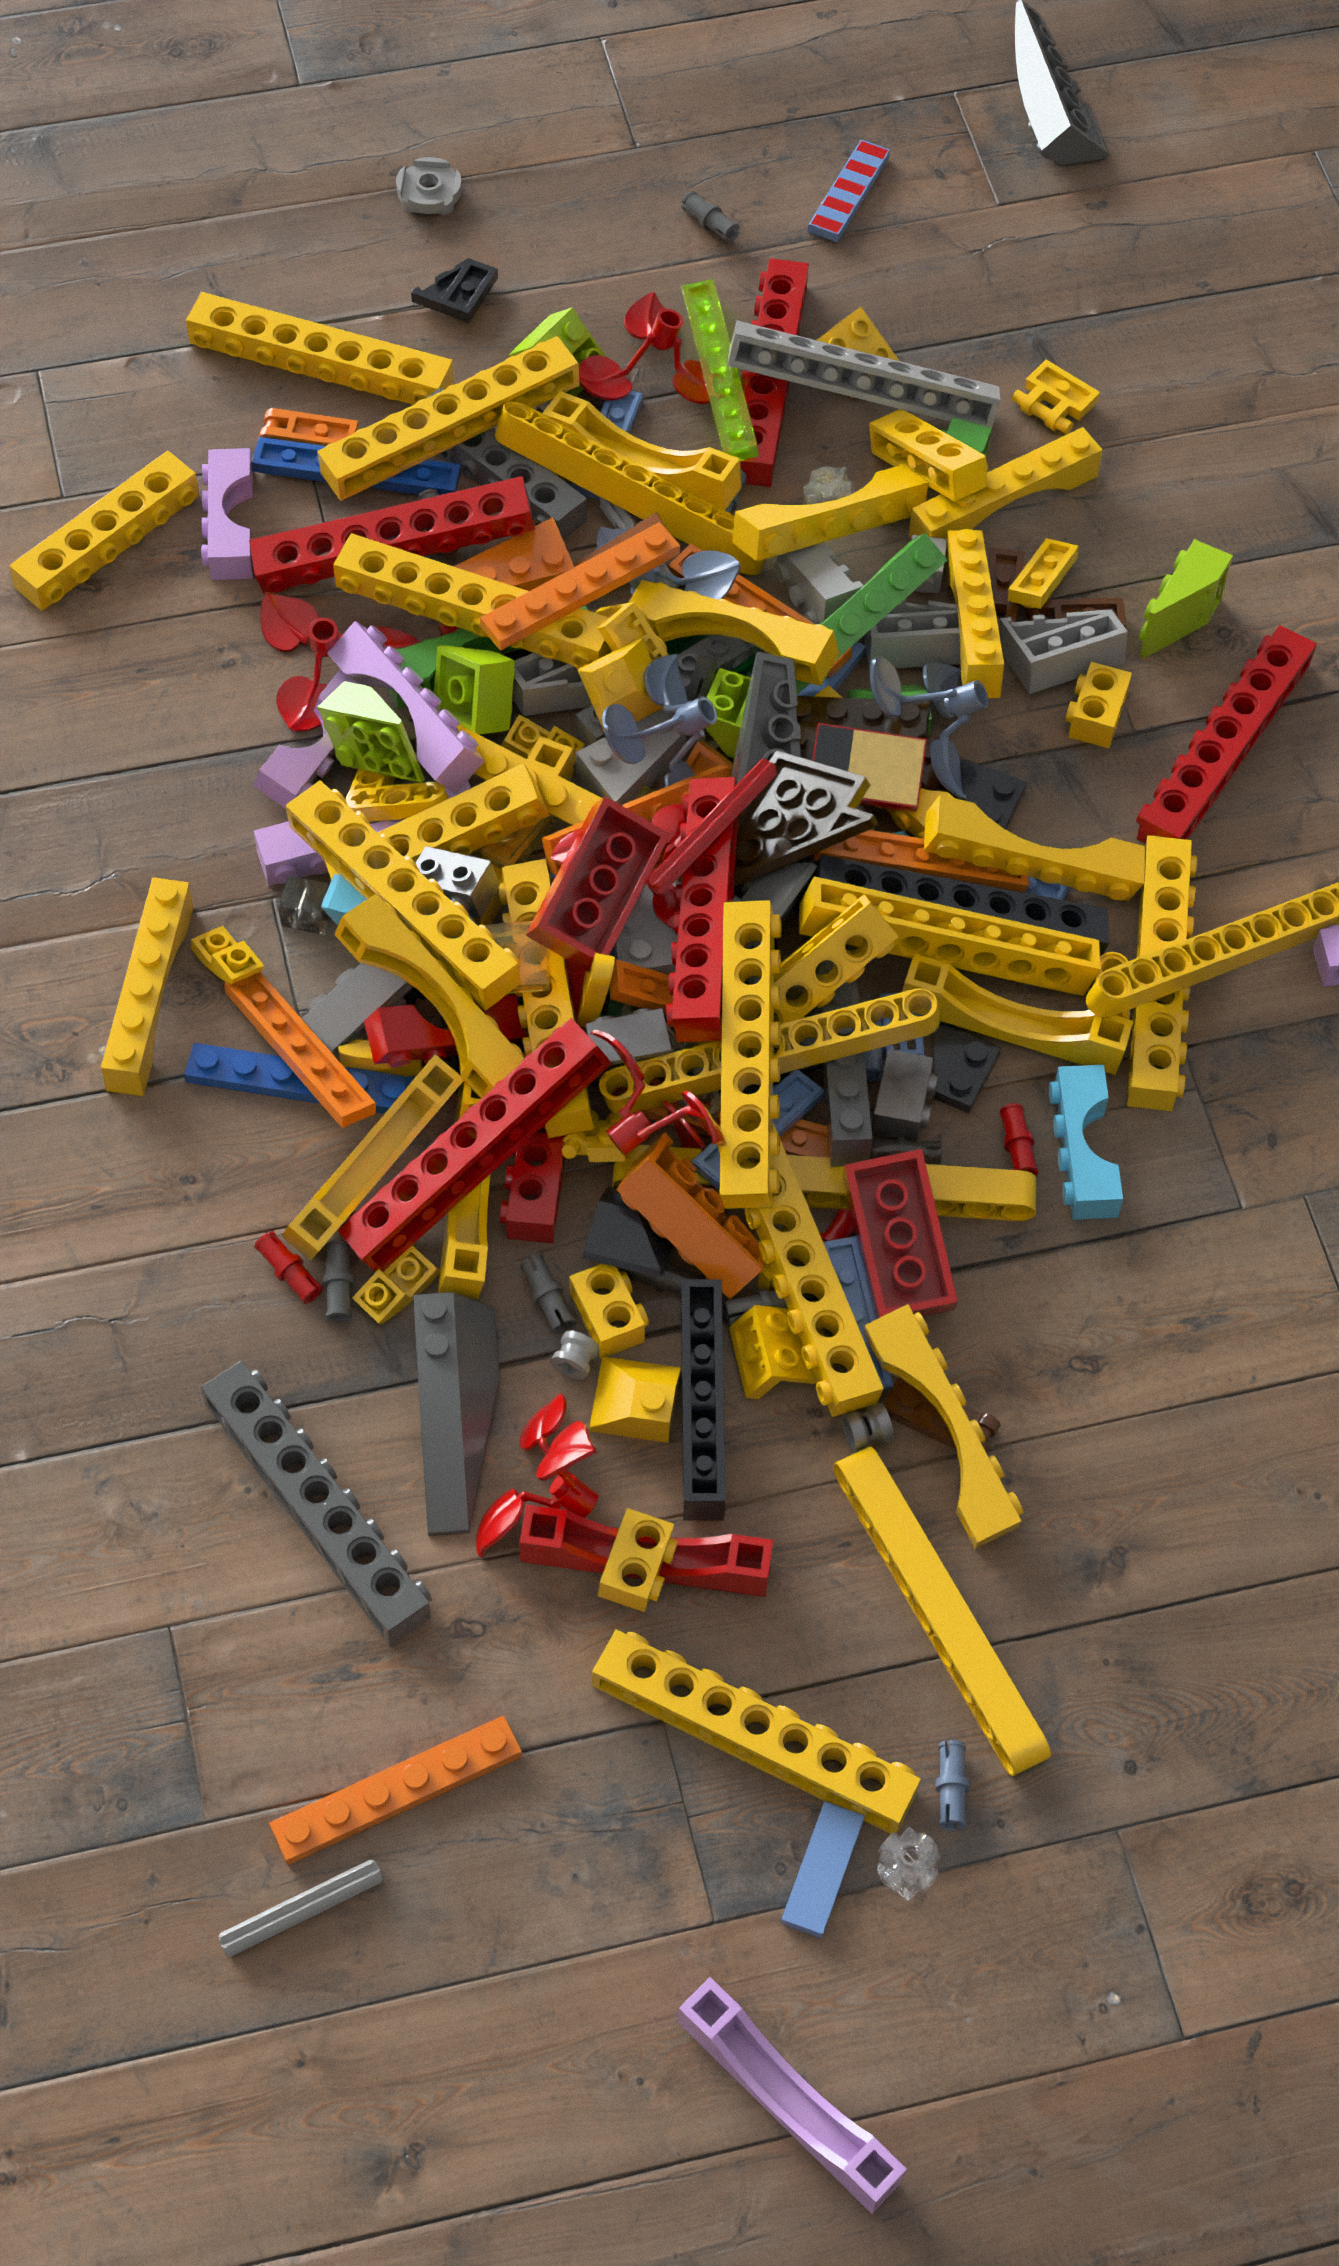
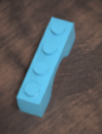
M1104 1065L1058 1067L1055 1082L1049 1083L1050 1104H1056L1058 1113L1053 1118L1055 1138H1061L1062 1148L1058 1149L1059 1171L1066 1172L1067 1182H1063L1062 1186L1064 1205H1070L1072 1220L1118 1218L1123 1202L1119 1165L1097 1156L1088 1147L1083 1136V1130L1092 1122L1104 1117L1109 1097Z

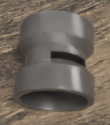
M883 1403L869 1406L867 1411L863 1413L853 1411L842 1415L845 1436L854 1453L874 1442L884 1444L894 1441L893 1426Z

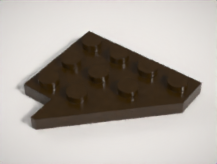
M797 696L798 705L796 706L797 722L800 724L801 739L799 741L801 758L810 761L813 758L818 723L927 739L930 717L929 701L900 703L901 714L891 717L880 709L875 699Z
M776 751L769 762L775 764L777 775L738 817L734 886H739L875 828L878 822L874 815L856 809L871 786L867 778Z

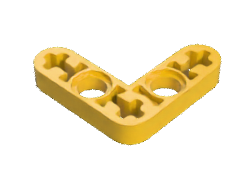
M358 769L346 797V802L354 812H362L369 822L407 819L449 799L445 786L438 782L393 785L396 777Z
M595 953L590 972L585 971L577 1024L580 1027L586 1028V1023H591L600 1017L615 957L610 956V954L608 956Z

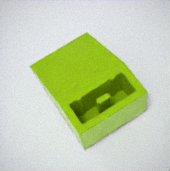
M1194 539L1187 551H1180L1173 567L1175 570L1173 575L1166 574L1158 593L1160 596L1157 600L1152 598L1144 612L1143 617L1148 620L1145 622L1139 635V640L1143 641L1141 657L1146 658L1208 624L1222 601L1233 555Z
M344 681L317 707L323 720V726L328 732L335 749V755L342 766L420 783L425 780L402 720L371 686Z

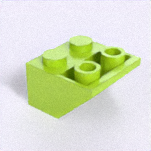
M573 307L550 314L509 354L510 356H516L535 347L540 342H545L558 336L578 362V367L584 359L590 356L601 355L606 357ZM577 386L565 393L576 397L583 388Z
M719 668L707 696L715 707L717 721L707 727L706 730L728 757L735 758L751 678Z

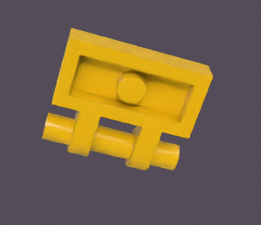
M1045 360L1026 378L1025 388L1031 392L1027 395L1018 389L1012 395L1011 401L1019 405L1020 411L1028 416L1033 414L1045 421L1044 425L1053 431L1058 429L1067 435L1073 428L1074 423L1065 417L1070 415L1080 421L1099 402L1100 392L1050 361ZM1045 400L1055 407L1051 410L1041 402Z
M591 1111L594 1129L568 1134L563 1140L565 1145L562 1148V1154L568 1159H572L576 1155H588L589 1162L627 1161L633 1152L632 1150L624 1156L605 1132L622 1118L616 1113H610L606 1120H599L597 1112Z

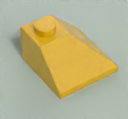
M642 638L577 670L604 733L602 715L605 708L610 705L620 704L633 715L636 722L663 709V706L657 705L651 700L645 687L644 672L652 660Z
M602 1356L589 1431L669 1443L681 1368Z

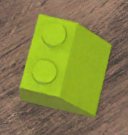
M446 645L437 646L434 694L441 700L439 708L449 711L460 722L459 725L479 735L510 730L515 660L489 650Z

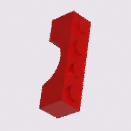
M516 995L504 996L486 1011L476 1003L485 1015L491 1016L496 1021L500 1032L510 1043L518 1045L523 1041L524 1037H527L525 1028L522 1029L517 1007L519 1004ZM413 1004L377 1008L364 1020L374 1065L389 1063L390 1067L396 1068L408 1065L413 1060L424 1059V1063L427 1064L434 1055H437L441 1060L451 1056H458L451 1031L438 1028L426 1021Z

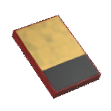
M818 723L812 761L865 776L871 786L859 804L917 812L927 739Z

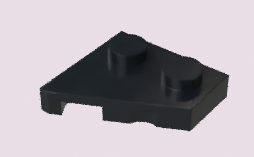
M467 258L455 265L454 269L436 276L435 283L424 290H421L419 287L413 289L411 292L412 302L469 323L497 281L498 269Z
M962 758L960 762L962 787L967 797L962 800L975 803L990 819L1006 830L1026 791L1027 782Z
M940 1022L939 1027L934 1033H931L933 1071L938 1074L934 1099L969 1114L1000 1056L1001 1047Z

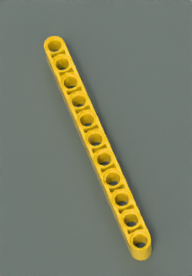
M638 1145L634 1148L627 1161L614 1162L612 1187L620 1185L632 1163L649 1147L648 1145ZM669 1147L680 1161L687 1157L691 1163L702 1152L701 1149ZM787 1155L808 1207L845 1208L850 1210L842 1175L844 1166L831 1167L830 1158ZM755 1158V1159L752 1161V1163H759V1162H760V1160L757 1159V1158ZM926 1164L938 1216L1026 1221L1034 1218L1036 1215L1037 1180L1036 1176L1030 1172ZM694 1172L696 1180L703 1188H713L720 1196L719 1190L697 1172Z

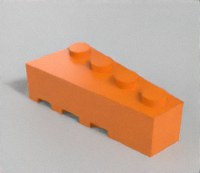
M552 517L536 525L534 531L512 537L453 567L531 591L574 568V565L556 522Z
M664 1132L632 1163L616 1190L621 1194L622 1200L629 1208L638 1210L649 1221L652 1230L657 1235L667 1238L678 1249L679 1255L685 1262L695 1265L706 1276V1279H722V1292L731 1299L757 1276L765 1266L760 1255L759 1242L737 1216L731 1215L728 1217L724 1213L725 1208L719 1194L713 1188L708 1189L701 1186L694 1175V1172L697 1170L687 1157L682 1161L678 1159L669 1148L674 1143L673 1140Z

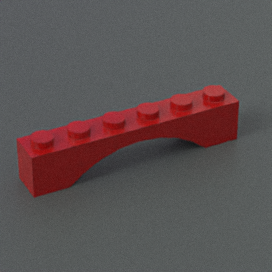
M526 1504L519 1542L520 1562L603 1574L619 1529L591 1521L568 1510ZM736 1534L703 1538H673L678 1540L671 1564L663 1562L658 1576L665 1578L664 1583L766 1597L773 1540ZM640 1537L636 1540L637 1544L644 1549H652L657 1546L655 1540L650 1537ZM627 1574L624 1576L629 1578L642 1579L640 1576L636 1574Z

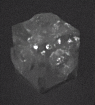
M825 466L812 470L809 483L804 485L805 504L829 502L855 493L853 480L848 481L846 467L834 468Z
M910 1826L900 1836L896 1832L891 1834L878 1849V1852L881 1854L876 1871L879 1874V1878L889 1890L896 1894L899 1893L907 1902L918 1891L923 1894L929 1890L940 1876V1873L937 1871L941 1855L938 1853L939 1848L937 1844L927 1834L923 1832L917 1834ZM907 1855L914 1862L907 1861L904 1856Z

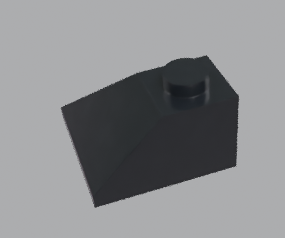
M618 1186L613 1188L607 1187L598 1202L582 1258L660 1277L675 1246L667 1238L657 1235L652 1230L649 1221L638 1210H632L624 1203L621 1194L616 1190Z

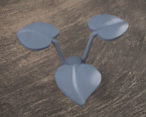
M600 527L596 550L629 529ZM701 551L689 556L683 562L682 573L685 578L675 577L662 571L657 566L627 583L631 586L630 592L633 595L641 580L654 583L656 577L659 576L679 586L686 585L685 591H695L702 596L719 600L723 599L730 591L740 572V563L733 556L723 552Z
M676 654L654 660L647 666L644 672V683L648 695L655 704L663 706L664 712L673 716L672 719L646 730L638 731L633 715L620 704L608 706L602 715V724L610 749L618 759L627 764H636L644 759L646 752L640 738H645L672 726L680 735L686 734L691 736L669 763L671 772L665 775V787L695 775L690 766L681 759L698 739L704 737L703 729L717 721L715 707L708 698L700 697L694 701H687L686 691L678 670V655Z
M883 657L872 659L870 667L871 689L876 703L884 713L891 717H896L901 714L900 703L933 700L938 712L943 717L948 719L955 715L959 717L940 734V740L932 741L930 755L933 770L940 783L956 797L966 799L967 797L962 787L958 751L954 743L948 739L958 727L971 720L969 714L988 707L989 699L984 685L979 680L957 687L961 670L949 664L934 661L925 664L923 667V681L928 694L905 696L901 694V684L894 666Z

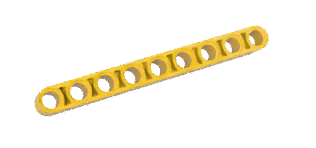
M508 401L504 403L494 434L495 439L502 445L642 520L657 512L672 536L689 545L693 544L702 551H718L733 556L740 563V572L744 574L758 575L761 573L766 559L756 562L732 543L734 515L521 402Z
M1339 882L1103 971L1086 996L1088 1009L1098 1017H1112L1317 938L1319 929H1324L1331 925H1339Z
M918 988L780 1024V1045L774 1046L779 1049L774 1054V1058H779L780 1074L934 1033L940 1024L937 999L930 990ZM919 1008L930 1010L924 1016L918 1017L913 1015L914 1011ZM881 1018L892 1019V1022L886 1026L880 1027L875 1025ZM843 1028L854 1029V1032L848 1036L837 1035ZM811 1037L817 1039L810 1046L799 1045L803 1039ZM715 1041L637 1062L646 1078L643 1080L645 1088L631 1109V1112L660 1106V1102L663 1100L669 1103L683 1100L684 1098L681 1093L685 1090L691 1092L694 1096L721 1090L722 1041ZM750 1048L744 1052L743 1056L747 1058L755 1057L761 1050ZM625 1065L606 1071L599 1082V1089L608 1108L613 1113L619 1114L618 1111L626 1105L635 1090L634 1081ZM694 1067L703 1068L702 1072L696 1076L687 1075V1072ZM656 1077L665 1078V1081L658 1086L649 1085ZM619 1087L628 1088L620 1096L612 1095V1092Z
M869 1446L834 1462V1474L841 1489L1007 1773L1013 1777L1049 1759L1051 1751L1044 1734L875 1449Z

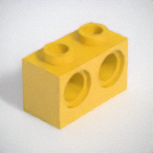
M1090 662L1087 674H1080L1074 692L1075 695L1079 696L1078 701H1070L1065 722L1071 723L1068 738L1110 749L1128 694L1132 672Z
M602 1263L569 1276L570 1296L590 1338L600 1347L598 1354L601 1359L602 1356L608 1357L645 1342V1326L649 1325V1320L642 1304L635 1305L630 1293H633V1288L625 1271L619 1272L617 1267ZM606 1288L611 1292L606 1295H599L594 1291ZM614 1321H623L627 1323V1325L621 1328H616L611 1326L610 1323Z
M627 1508L599 1584L598 1597L642 1612L646 1611L649 1599L657 1602L665 1580L664 1577L658 1576L663 1562L671 1564L678 1540L671 1538L674 1524ZM640 1537H650L655 1540L657 1546L652 1549H644L637 1544L636 1540ZM627 1574H636L643 1579L644 1583L640 1586L632 1587L627 1585L622 1578Z

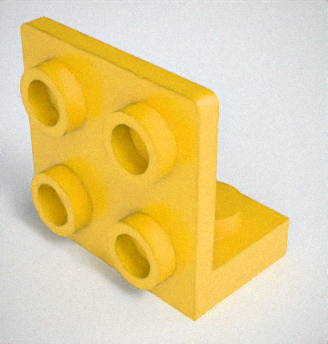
M859 307L817 339V341L899 361L862 307Z
M635 602L602 607L595 612L609 617L597 629L612 652L642 638L652 662L668 655L664 641L654 633L648 624L646 613Z
M754 1305L729 1327L746 1398L760 1399L780 1381L816 1384L818 1382L813 1369L808 1370L804 1363L801 1351L803 1344L799 1334H793L787 1319L788 1308ZM823 1328L816 1329L821 1336L825 1337Z

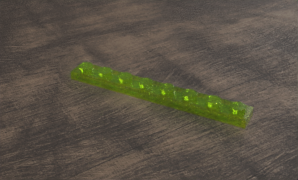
M709 279L681 285L722 452L740 458V461L758 457V446L737 368L727 366L730 340L714 280Z

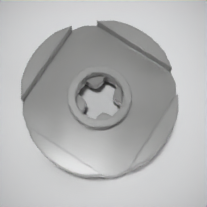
M423 157L414 160V165L406 170L405 166L400 169L396 178L397 195L405 211L422 214L438 213L440 215H447L453 211L454 204L458 202L462 193L460 173L458 170L455 172L451 169L449 162L441 158ZM427 183H432L434 186L431 188H426Z

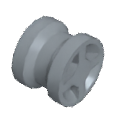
M566 1331L560 1340L562 1347L553 1354L551 1364L565 1376L578 1380L585 1379L590 1372L589 1363L597 1357L600 1347L592 1338L576 1331Z

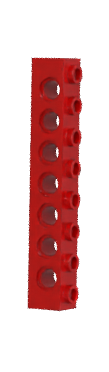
M769 258L767 272L761 271L759 280V291L763 292V295L756 296L754 316H759L758 321L752 320L751 324L799 335L807 290L809 263ZM742 370L740 390L744 391V396H737L735 416L740 417L739 421L732 422L730 441L735 442L734 447L728 446L727 454L740 458V469L746 474L745 484L771 487L790 381Z
M523 476L251 539L249 543L255 577L262 592L276 593L284 591L289 587L302 584L311 585L318 583L320 580L335 577L333 564L351 533L413 554L426 556L439 552L449 553L457 548L474 544L483 545L491 540L508 536H521L526 532L534 531L535 526L529 496ZM500 512L498 515L491 516L493 513ZM466 520L465 522H463V523H461V524H456V523H458L459 521ZM432 528L429 531L422 532L425 529ZM397 536L395 539L388 540L391 537ZM325 552H329L328 554H326V555H324V556H320L321 554H323V553H325Z
M1281 625L1277 627L1272 636H1264L1257 649V657L1254 660L1249 658L1240 673L1241 679L1238 683L1232 682L1224 694L1222 706H1214L1206 720L1207 727L1204 731L1199 729L1196 731L1188 748L1190 750L1187 755L1180 754L1171 770L1172 776L1169 780L1165 778L1161 780L1153 796L1155 799L1152 804L1145 803L1136 818V823L1140 824L1137 840L1146 844L1147 836L1184 840L1190 838L1311 666L1317 643Z
M735 777L690 779L689 795H683L682 801L684 817H687V823H681L680 826L681 842L736 786ZM739 815L682 874V882H676V901L680 905V911L674 912L673 924L675 935H678V942H672L671 959L672 964L676 965V971L669 973V992L674 997L673 1003H667L666 1019L668 1027H674L677 1042L722 1041L724 902H733Z
M565 959L577 1023L586 970ZM547 1131L536 1132L511 1155L516 1156L514 1167L507 1166L505 1189L511 1190L509 1201L502 1200L500 1223L506 1224L507 1239L554 1244L566 1158L562 1154V1148L565 1145L563 1140L566 1135L548 1138ZM532 1161H540L543 1164L539 1166H532L528 1163ZM527 1195H536L539 1198L535 1200H527L523 1197Z
M570 1018L566 1023L558 1027L533 1053L527 1055L522 1063L511 1073L497 1082L489 1093L474 1106L470 1107L446 1132L440 1134L435 1142L423 1153L409 1162L401 1173L390 1183L383 1186L358 1212L352 1214L347 1222L337 1231L359 1258L374 1272L378 1269L383 1272L608 1068L612 1062L580 1026Z

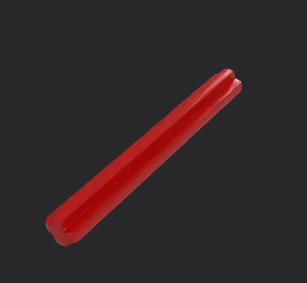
M761 759L647 877L648 888L658 895L664 894L777 775L775 764L766 759Z

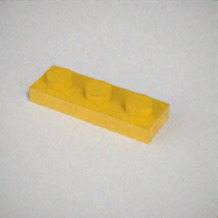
M1046 538L1009 587L1008 601L1021 604L1026 608L1041 609L1077 560L1079 546Z

